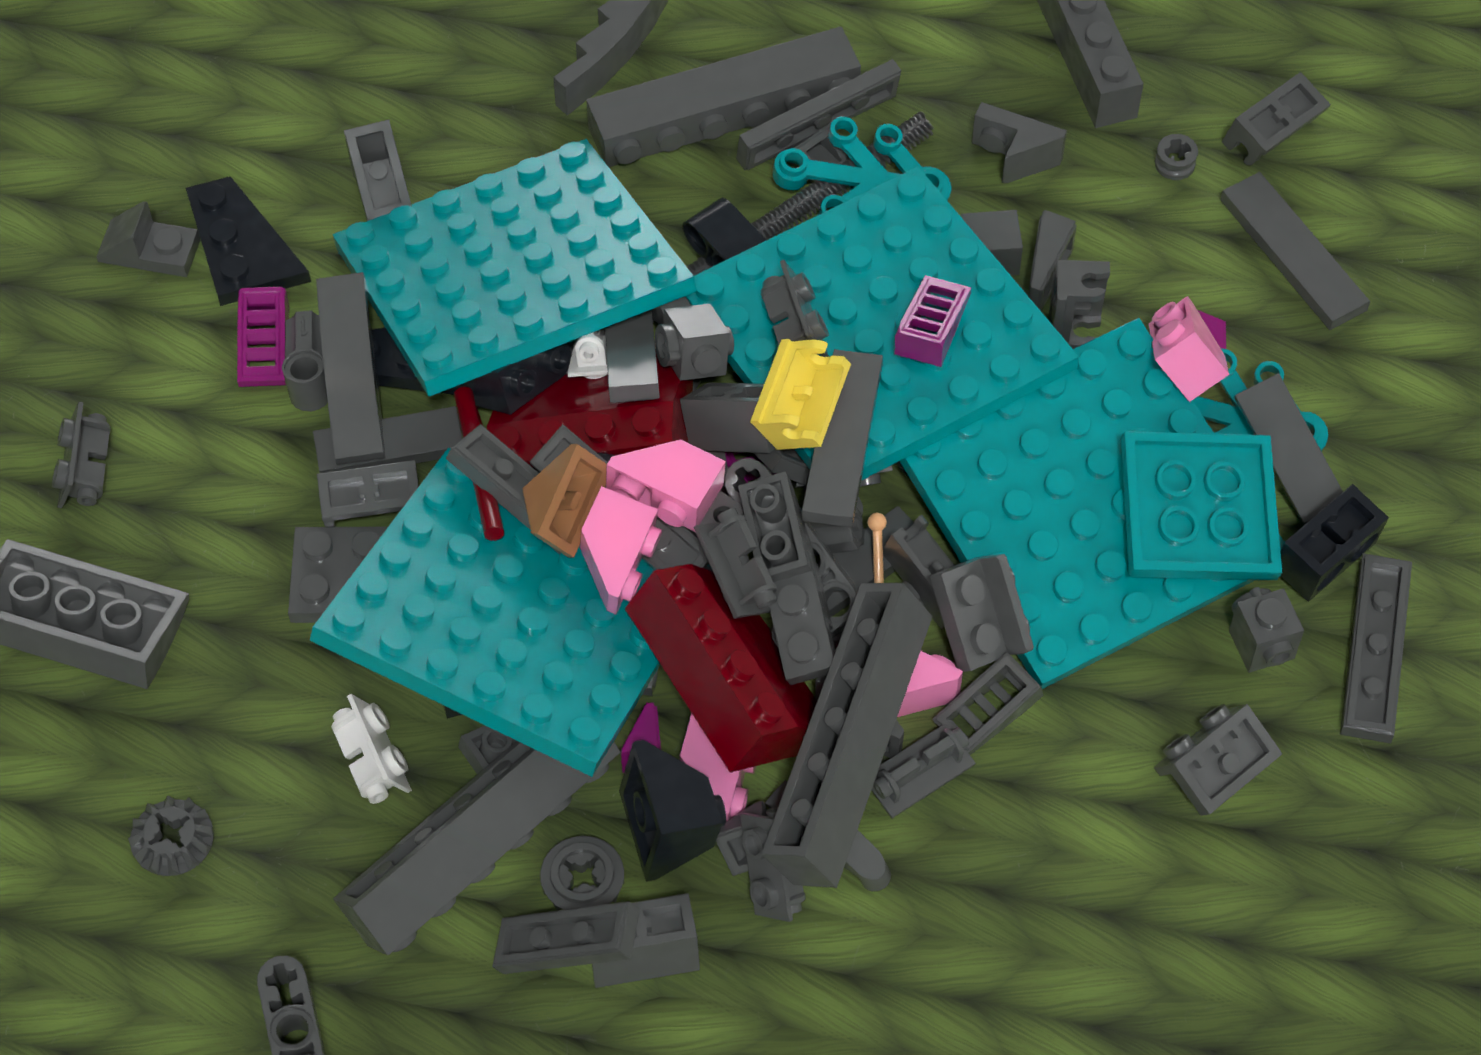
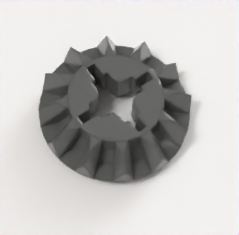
M167 795L164 801L155 805L147 803L145 811L139 818H133V828L128 840L134 858L144 869L157 875L175 876L192 870L206 858L212 847L214 831L212 822L205 809L197 806L189 797L186 800H176ZM160 824H169L172 829L182 826L178 831L181 838V848L169 839L159 842L163 837Z
M590 836L568 838L554 846L542 863L540 878L543 893L553 903L557 911L560 909L568 910L616 902L624 884L622 860L611 845L599 838ZM594 865L592 881L597 887L582 883L578 888L575 887L572 890L574 879L569 869L583 873Z

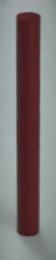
M460 387L454 392L463 438L480 425L473 390L469 387ZM473 482L484 537L490 541L499 540L504 535V528L498 502L492 494L481 489Z

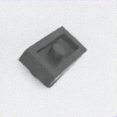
M981 102L975 114L972 144L981 146L990 152L1006 155L1002 183H1009L1059 166L1063 160L1067 130Z
M389 119L344 130L353 177L356 178L366 220L369 221L389 214L399 206H412Z
M143 201L110 220L96 257L98 262L187 277L200 243L198 229L153 222L148 202Z

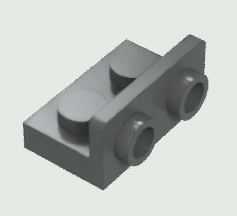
M1005 554L976 557L929 576L958 669L963 672L972 671L998 660L1006 652L1010 655L1025 654L1034 649L1030 636L1029 622L1023 613L1015 586V576Z
M1222 704L1209 711L1199 721L1203 727L1191 737L1189 734H1184L1167 745L1163 750L1166 758L1154 767L1159 776L1171 774L1201 816L1210 815L1283 754L1248 704L1227 708L1225 704Z

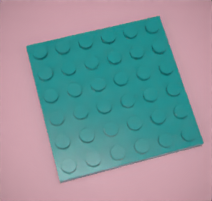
M587 139L566 143L555 151L536 158L524 159L515 166L494 174H484L475 181L454 189L439 191L433 197L411 204L412 206H399L389 214L366 222L354 223L347 229L332 234L336 249L351 273H364L369 302L428 397L491 373L493 370L503 366L514 364L697 292L693 274Z
M919 167L695 275L697 292L686 296L691 306L711 304L724 325L730 327L734 338V351L732 355H728L727 361L740 379L747 384H765L779 347L773 326L789 319L786 317L773 323L769 318L761 296V289L765 279L771 276L781 277L784 275L780 264L782 260L786 261L796 275L803 272L814 290L816 298L811 300L810 304L812 310L816 309L828 329L829 336L823 338V341L828 343L827 352L829 357L833 355L834 349L883 355V367L862 480L1076 370L1079 363L1078 354ZM925 275L971 287V295L942 367L895 355L896 332ZM931 292V295H935V296L943 297V298H946V299L954 300V298H950V297H947V296H943V295H939V294H936V293H932V292ZM926 303L928 307L949 311L947 308ZM923 315L921 316V318L943 323V321L926 317ZM919 327L916 328V330L928 332L935 335L937 334V332L926 330ZM815 447L795 449L810 469Z
M1140 318L1074 348L1073 350L1079 356L1078 368L900 460V463L961 563L976 557L997 554L1006 555L1009 566L1015 576V586L1023 613L1029 622L1030 636L1034 646L1032 651L1017 655L1028 674L1042 689L1256 581L1243 579L1129 577L1121 438L1124 432L1214 434L1193 400L1189 402L1155 361L1152 346L1153 338ZM1279 535L1280 551H1281V549H1282V547H1283V545H1284V541H1283V539L1281 538V536Z
M448 447L314 624L310 641L592 777L661 664L625 610L629 601L623 599L617 614L606 610L581 552L580 545L574 558L567 557L562 553L559 554L547 543L531 534V530L499 503L504 535L495 541L487 540L484 537L473 481L446 459L451 450ZM642 559L636 570L643 574L637 592L654 571Z

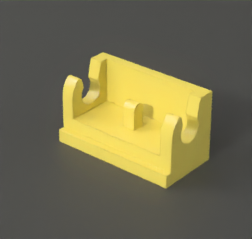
M781 339L750 421L777 450L821 447L851 366V363L844 356L831 355L830 357H823L818 355L825 353L828 346L827 342L821 340L791 341L790 339Z

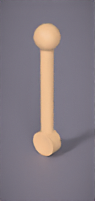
M876 512L870 515L867 524L873 533L874 583H884L882 530L886 527L887 520L883 514Z

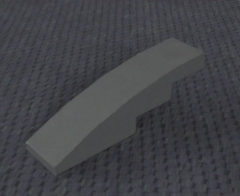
M609 0L599 7V26L576 42L577 61L553 77L556 106L568 116L582 105L586 99L597 93L630 60L654 28L669 0Z
M364 273L316 279L323 365L336 464L385 458L380 387L375 367L373 331L369 321L368 294Z

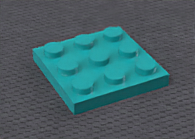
M1124 432L1121 438L1129 577L1278 580L1282 574L1271 435Z

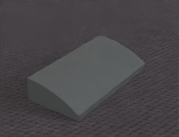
M7 539L0 549V645L141 688H149L178 631L189 601V593Z

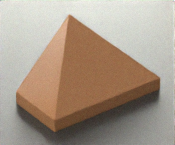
M571 444L523 487L531 534L565 556L574 558L580 545L581 529L601 486H606L607 464L580 445Z

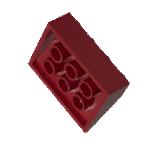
M656 354L660 398L613 403L610 402L608 375L598 379H588L584 376L568 377V374H566L511 415L493 410L487 423V430L532 468L533 466L530 464L532 458L562 424L596 453L620 455L680 439L689 443L680 399L693 392V379L680 381L671 366L663 367L660 364Z
M694 564L654 570L625 607V610L729 772L732 773L797 756L817 700L805 682L790 685L786 681L779 648L775 645L772 632L760 614L734 619L712 571Z

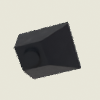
M645 740L633 742L619 793L646 882L657 880L712 849L716 843L721 826H724L726 823V811L721 796L713 794L708 776Z

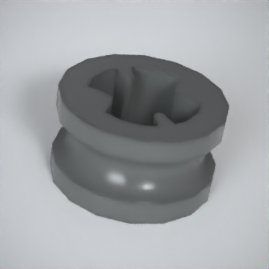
M1182 134L1165 136L1158 144L1155 157V168L1159 174L1171 180H1182L1189 177L1194 172L1198 156L1196 143L1188 136ZM1177 153L1179 154L1178 158L1180 159L1182 156H1184V160L1175 161V156L1169 158V154Z

